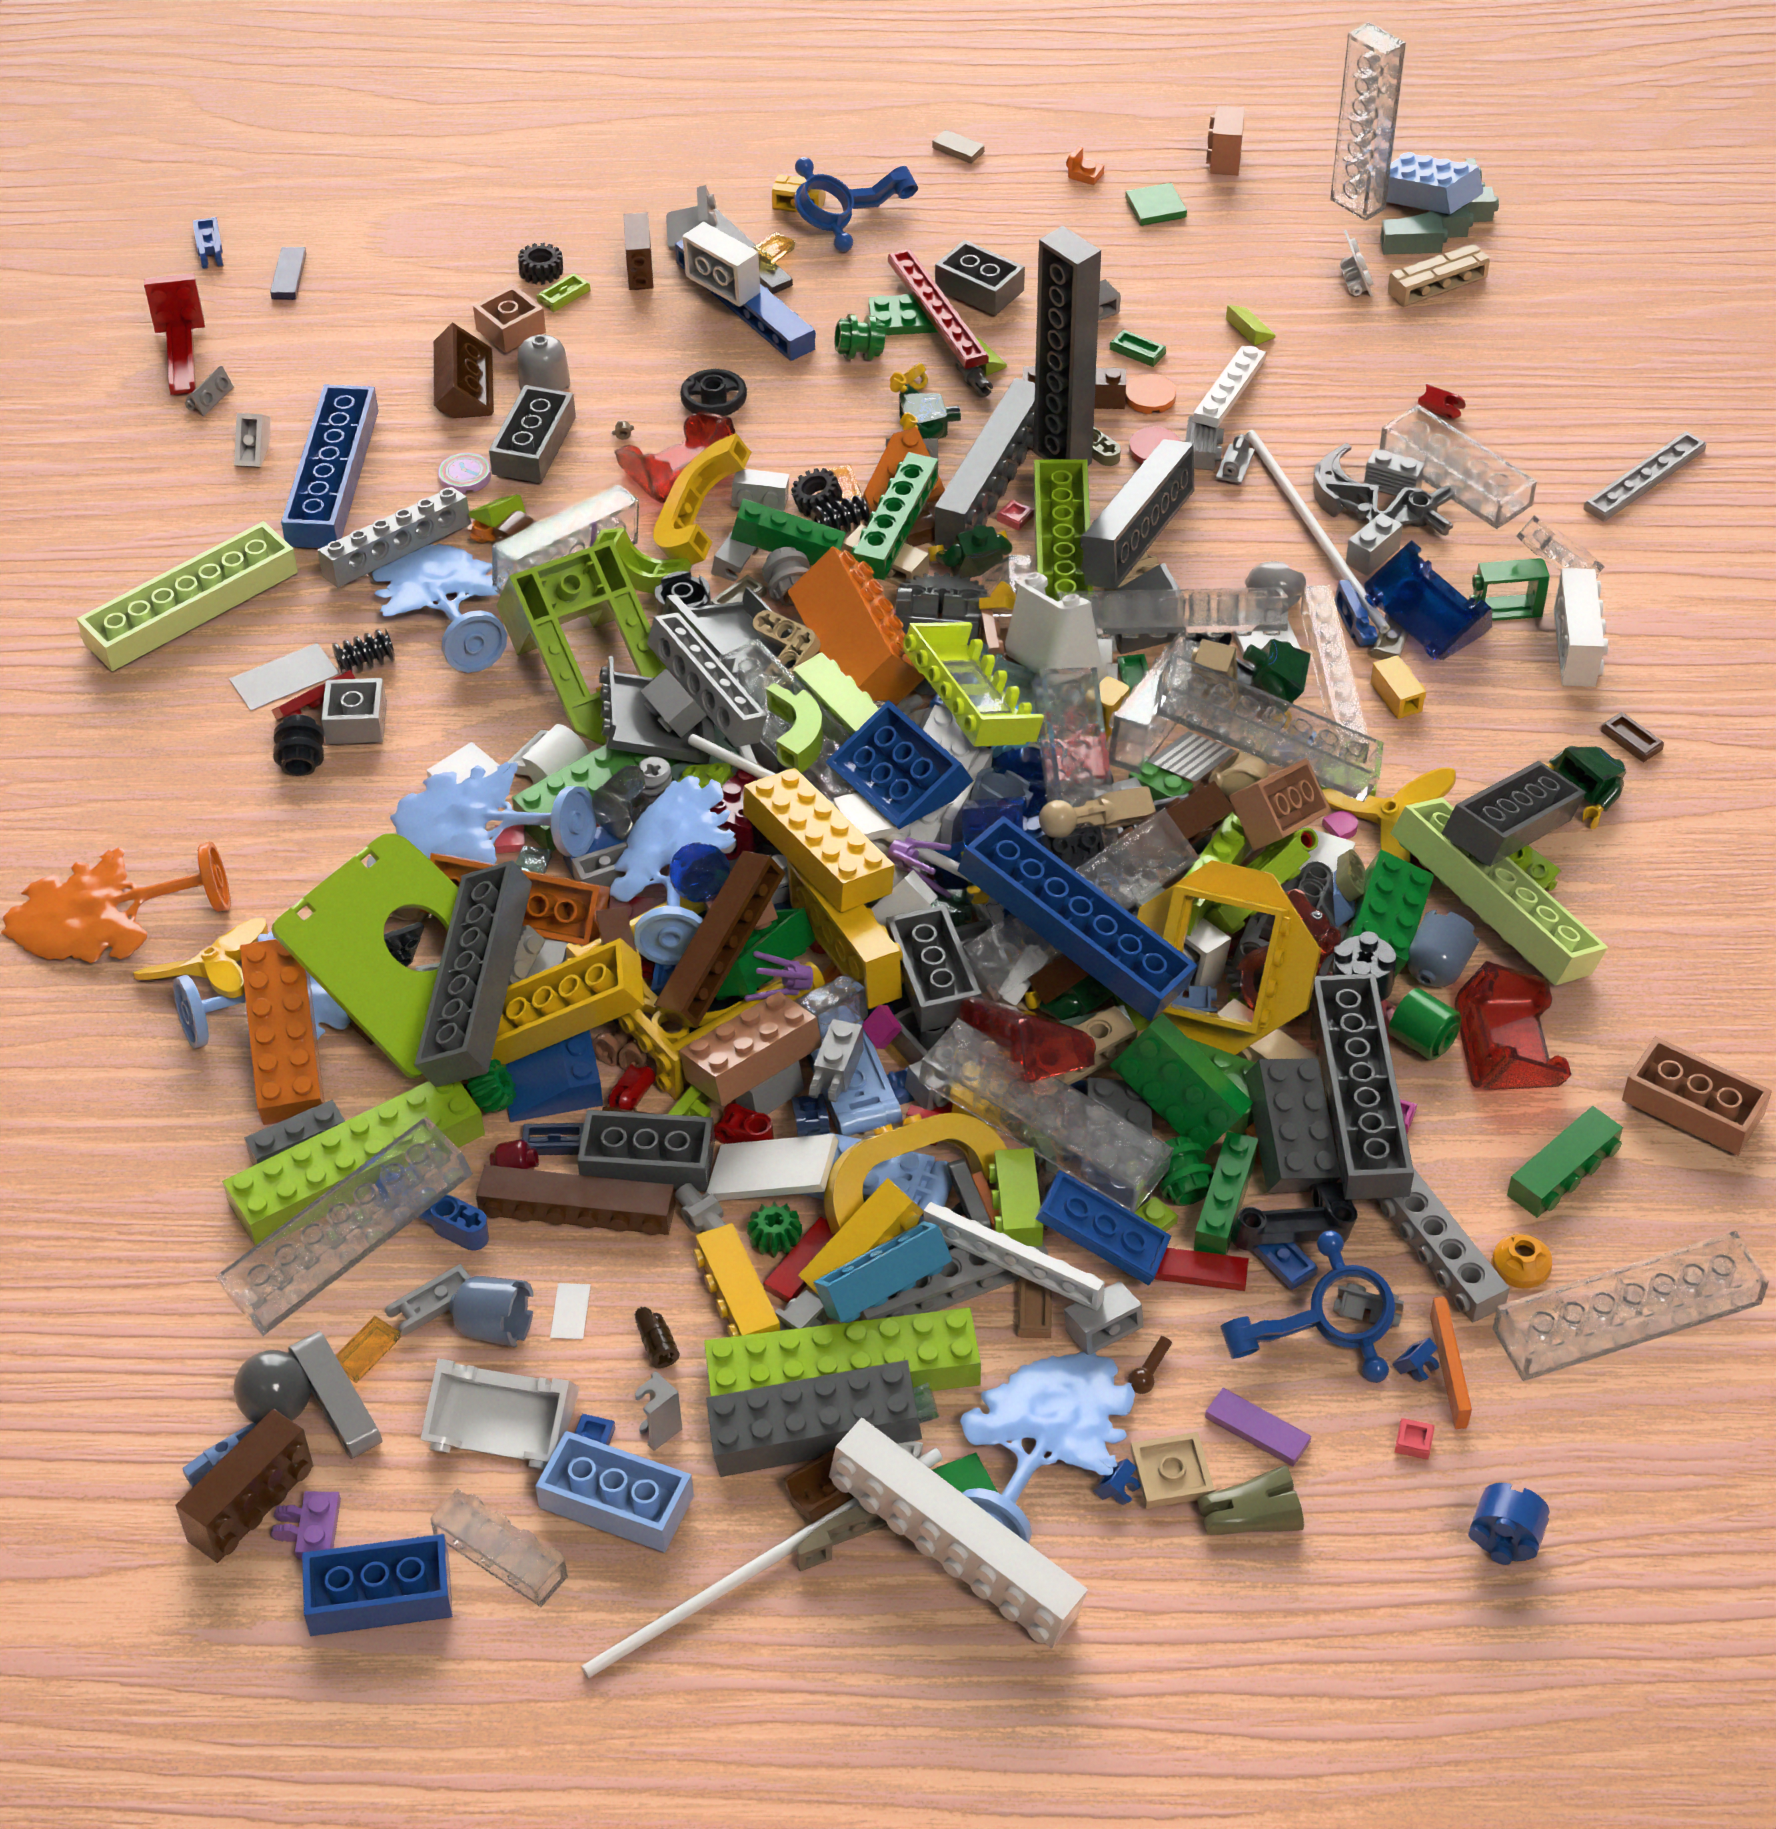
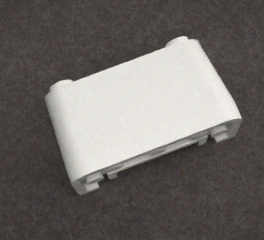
M1037 572L1025 575L1019 584L1005 641L1007 655L1044 679L1051 681L1065 679L1102 665L1091 602L1079 597L1077 594L1066 595L1061 601L1057 602L1045 594L1048 580L1044 575Z
M438 1358L420 1440L431 1443L429 1449L438 1452L450 1453L451 1447L528 1460V1467L544 1470L563 1434L568 1430L577 1401L579 1386L563 1379L553 1378L551 1382L547 1378L540 1377L538 1379L480 1369L475 1366L455 1364V1361Z

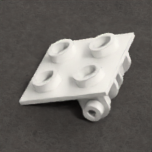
M1345 230L1344 233L1353 256L1342 259L1340 268L1348 290L1354 296H1359L1362 292L1368 290L1371 297L1373 295L1369 286L1373 285V281L1369 271L1364 272V270L1368 269L1361 253H1358L1360 249L1356 239H1350Z

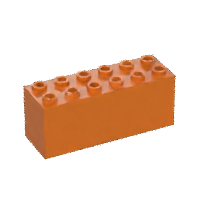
M832 546L788 590V593L805 626L813 630L821 642L819 652H822L829 660L833 659L836 661L841 672L845 676H851L857 687L862 692L866 691L878 708H881L888 700L896 706L925 676L918 672L903 651V640L906 635L902 630L904 625L892 612L894 607L891 602L882 594L884 591L883 587L872 576L874 574L873 569L864 561L861 563L856 561L848 551L844 550L842 552Z

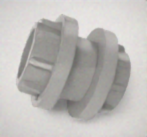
M791 547L776 549L768 555L762 568L764 580L768 583V591L771 598L780 601L782 605H794L788 590L809 570V561L804 553L796 551L795 548Z

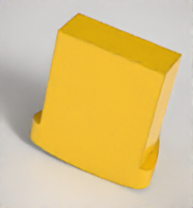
M1001 581L990 597L979 598V609H992L993 613L1013 612L1017 595L1007 582Z

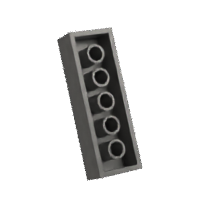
M1537 761L1456 804L1442 834L1449 838L1453 845L1465 849L1478 862L1490 867L1571 821L1586 792L1542 762Z
M908 1360L706 1398L713 1456L720 1477L817 1459L833 1450L861 1417L896 1444L922 1439Z

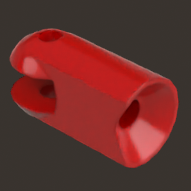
M1426 384V392L1419 397L1417 406L1444 417L1456 419L1461 416L1459 409H1464L1466 404L1461 396Z
M630 1064L608 1096L609 1107L632 1110L633 1107L636 1108L656 1080L654 1071L649 1066L637 1068Z

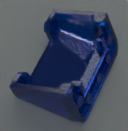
M1411 540L1364 583L1365 599L1373 608L1379 607L1422 644L1426 653L1432 659L1445 660L1485 635L1492 628V608L1483 600L1476 604V600L1473 597L1469 600L1432 570V563L1429 560L1425 562L1419 557L1418 554L1422 551L1421 547Z

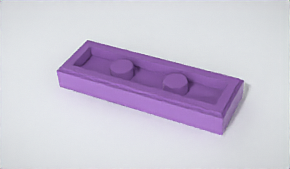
M1225 1388L1221 1389L1205 1412L1206 1419L1293 1467L1311 1443V1436Z

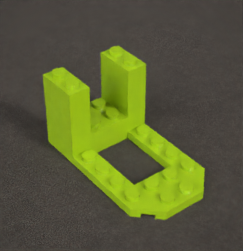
M613 539L508 577L496 606L517 655L538 649L573 732L602 746L605 745L606 736L601 735L604 718L600 716L603 703L600 700V691L590 695L560 624L588 615L593 628L615 620L639 676L656 678L667 668L647 644L651 627Z

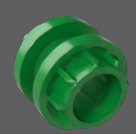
M848 314L846 318H840L835 327V350L839 354H844L845 359H854L856 352L863 353L864 360H872L874 356H880L885 346L884 324L880 320H876L873 315H866L864 322H858L855 314Z
M1176 1137L1162 1143L1155 1149L1153 1153V1175L1158 1179H1164L1159 1188L1165 1199H1172L1174 1205L1187 1206L1199 1202L1207 1196L1214 1171L1209 1164L1202 1163L1206 1153L1201 1144L1193 1143L1192 1138Z

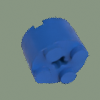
M1494 1483L1485 1488L1468 1532L1471 1540L1490 1553L1493 1561L1502 1565H1509L1511 1561L1530 1560L1537 1556L1549 1522L1548 1516L1550 1513L1547 1503L1539 1495L1527 1488H1524L1523 1492L1512 1490V1484Z

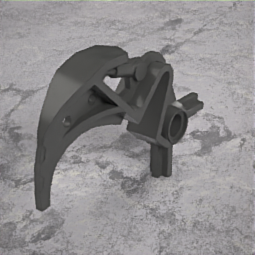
M1348 443L1328 453L1316 464L1313 478L1315 499L1320 507L1332 517L1338 516L1346 508L1355 512L1359 519H1366L1368 523L1377 515L1383 513L1403 525L1411 524L1417 527L1429 525L1444 536L1448 535L1449 530L1453 528V524L1437 513L1438 506L1454 498L1451 487L1448 485L1441 487L1431 494L1421 488L1404 487L1389 507L1384 511H1380L1377 508L1379 485L1363 484L1354 481L1340 467V459L1345 453L1352 450V446Z

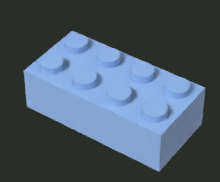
M1413 152L1400 155L1399 159L1384 165L1383 169L1374 174L1380 201L1445 214L1454 213L1483 194L1479 166L1470 165L1467 162L1459 163L1449 159L1432 158L1429 155H1415Z
M565 1431L535 1485L539 1508L664 1553L694 1497L691 1474L569 1431Z

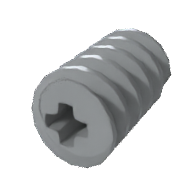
M644 758L639 763V768L635 772L639 814L645 812L647 807L652 805L672 782L671 767L663 758Z

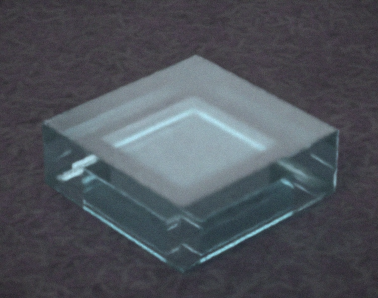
M523 845L515 864L521 870L545 874L552 858L551 850Z

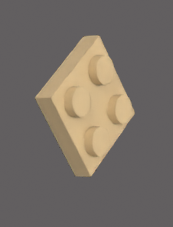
M1198 1432L1131 1443V1454L1134 1465L1137 1467L1136 1473L1141 1484L1146 1509L1196 1501L1209 1493L1215 1492Z

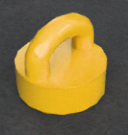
M922 362L917 363L903 374L906 377L905 384H909L915 390L923 389L928 383V376L925 373L927 369ZM920 376L922 381L917 384L914 380Z

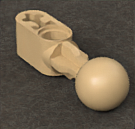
M1144 786L1109 792L1097 797L1096 800L1086 801L1084 806L1074 808L1062 800L1051 801L1041 809L1039 825L1042 831L1049 837L1061 838L1070 835L1076 825L1086 823L1092 827L1103 825L1105 829L1141 824V821L1149 814L1156 812L1150 788Z

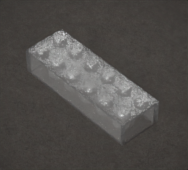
M1419 404L1382 427L1379 450H1387L1394 455L1398 454L1404 458L1412 457L1419 462L1423 461L1425 463L1423 481L1437 490L1446 485L1450 486L1451 492L1454 494L1453 501L1495 529L1500 528L1533 506L1537 485L1536 480Z
M616 485L493 544L492 589L501 595L510 575L591 547L593 521L597 522V536L603 529L625 528L633 545L637 544L639 499L620 485Z
M1176 636L1170 645H1165L1160 658H1155L1152 668L1144 672L1141 682L1134 685L1131 695L1123 699L1120 709L1112 713L1109 727L1112 728V735H1110L1106 744V751L1109 752V765L1137 774L1142 772L1147 761L1153 757L1194 702L1196 691H1193L1195 679L1192 678L1194 666L1190 665L1194 648L1199 649L1201 643Z

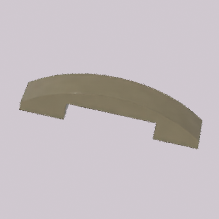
M861 1505L829 1519L815 1529L797 1548V1567L799 1571L832 1560V1546L888 1526L887 1521L876 1513H869Z

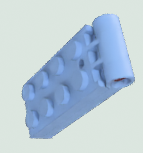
M855 1001L810 1012L817 1017L822 1043L832 1019L860 1025L864 1023ZM864 1029V1050L847 1092L841 1091L835 1103L828 1100V1088H821V1093L839 1135L851 1136L888 1124H896L902 1122L903 1119L899 1102L895 1097L875 1047ZM820 1048L807 1055L813 1073L814 1063Z
M820 1131L807 1133L808 1136L825 1135L820 1134ZM835 1134L839 1142L832 1167L844 1151L862 1140ZM913 1151L875 1165L864 1180V1203L889 1178L923 1211L930 1202L945 1207L953 1185L947 1167L949 1162L941 1160L935 1162L934 1156ZM824 1192L801 1194L824 1200ZM924 1213L920 1216L919 1223L924 1221Z

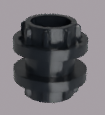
M291 715L284 718L282 723L274 729V742L276 745L273 749V759L285 773L293 776H305L313 773L315 768L322 764L324 760V749L322 747L324 743V730L316 724L312 717Z

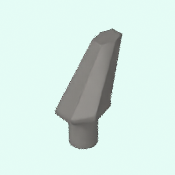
M917 693L907 701L902 699L897 708L904 713L906 709L913 710L924 702Z

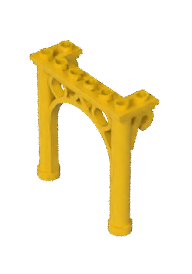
M719 869L706 875L705 880L680 893V907L691 910L696 914L703 912L706 909L699 892L725 883L728 877ZM667 901L661 903L660 905L652 909L667 906ZM645 913L630 920L633 938L635 935V925ZM599 937L583 947L579 944L574 946L572 943L566 945L567 959L565 961L602 946L601 938ZM812 962L804 964L811 966L813 970L811 988L809 990H799L798 995H785L794 1002L807 994L813 995L825 987L821 971ZM781 977L760 989L757 993L787 988V986L783 985ZM642 978L644 1007L617 1019L621 1028L626 1033H631L637 1040L641 1050L649 1053L655 1059L657 1064V1076L655 1077L657 1085L663 1092H668L676 1101L680 1098V1093L684 1091V1084L689 1083L685 1079L679 1050L765 999L745 1001L743 999L726 1009L706 1012L699 1024L702 1027L689 1033V1026L682 1025V1030L677 1033H667L659 1025L669 1020L654 1006L658 996L651 991ZM643 1012H648L653 1015L652 1022L646 1017V1015Z

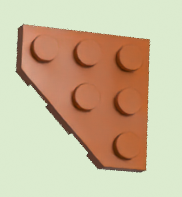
M917 427L892 435L863 493V498L868 505L870 515L872 511L876 512L880 496L882 494L885 495L887 492L890 478L895 477L898 463L903 462L908 452L930 457ZM939 475L938 481L927 500L928 503L939 500L945 491Z

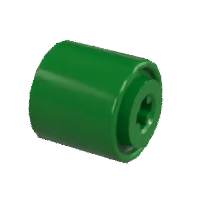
M1415 988L1403 998L1396 1008L1389 1023L1388 1033L1427 1059L1435 1060L1444 1054L1454 1043L1460 1030L1462 1017L1457 1010L1422 989Z

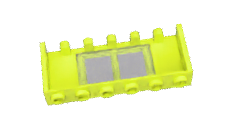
M971 622L910 623L907 635H905L903 640L904 653L918 672L925 676L973 746L1026 745V742H1037L1044 716L1042 714H1031L1032 705L1029 702L1020 703L1018 710L1015 708L1020 691L1017 686L1007 687L1006 693L1003 692L1007 681V672L1005 670L995 671L992 678L991 674L995 664L994 655H983L980 662L979 658L983 648L982 640L972 639L970 645H967L973 626Z

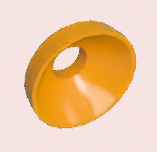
M1509 1235L1503 1238L1493 1251L1491 1261L1493 1268L1506 1284L1522 1289L1537 1287L1543 1284L1551 1273L1552 1255L1549 1248L1541 1240L1531 1235ZM1520 1245H1526L1534 1251V1254L1524 1257L1519 1255L1515 1248Z

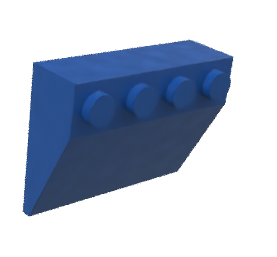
M889 700L825 761L828 766L898 829L951 803L974 781L961 762Z
M590 1030L506 1064L509 1074H512V1081L516 1084L514 1088L516 1098L513 1099V1104L508 1106L510 1122L604 1106Z

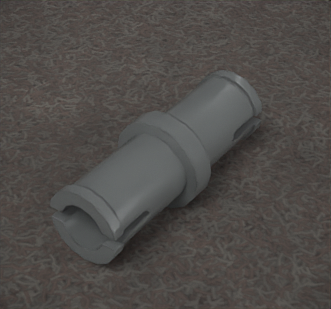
M958 363L955 364L957 370L964 376L965 382L969 386H973L980 396L985 397L991 393L988 387L993 389V385L986 379L980 367L976 366L965 369L961 363L960 365Z

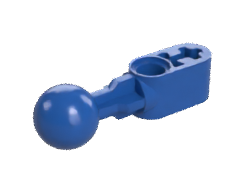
M388 1169L381 1172L374 1179L372 1195L380 1207L387 1210H398L405 1206L413 1210L416 1217L432 1225L436 1234L465 1249L475 1251L487 1245L489 1232L487 1218L482 1210L451 1195L436 1196L432 1193L422 1194L413 1189L410 1177L401 1170Z

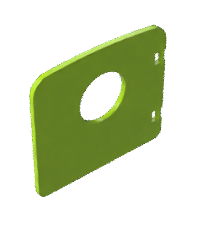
M387 833L373 840L356 856L352 857L299 902L279 916L272 924L271 930L273 936L387 1057L407 1077L418 1078L423 1074L414 1064L438 969L425 972L416 971L399 963L386 946L384 926L390 914L402 908L412 907L423 909L433 914L442 922L448 932L459 888L409 840L398 834ZM370 854L376 862L367 868L361 860ZM307 906L313 914L303 920L297 912Z

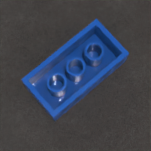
M444 1534L302 1552L304 1617L310 1636L453 1617L449 1553Z

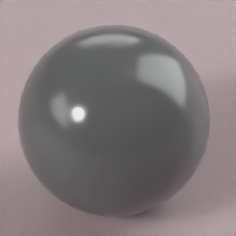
M266 1350L247 1359L237 1372L234 1381L236 1404L241 1413L255 1424H258L273 1408L293 1421L303 1412L311 1394V1382L298 1359L292 1354L280 1350Z

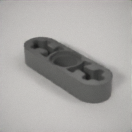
M962 1158L947 1163L953 1187L966 1218L975 1220L982 1226L992 1230L988 1214L965 1160Z

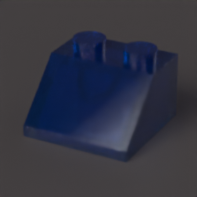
M1026 796L967 800L962 809V835L965 847L1002 816H1005L1027 833Z

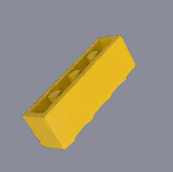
M887 1178L798 1276L818 1294L814 1281L916 1226L924 1211Z
M733 1223L697 1234V1249L693 1250L694 1259L698 1268L704 1267L706 1271L704 1279L709 1292H715L718 1297L716 1299V1306L721 1318L727 1317L729 1325H727L729 1336L780 1331V1322Z

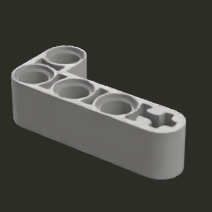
M317 1331L289 1346L288 1353L295 1356L311 1382L313 1396L348 1456L353 1459L382 1443L383 1440L376 1424L321 1331Z

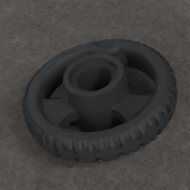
M707 369L689 376L681 386L680 396L682 404L691 413L702 417L715 418L729 415L739 410L746 401L747 387L744 380L732 371ZM738 391L737 395L727 402V392ZM690 395H701L702 404L693 400Z

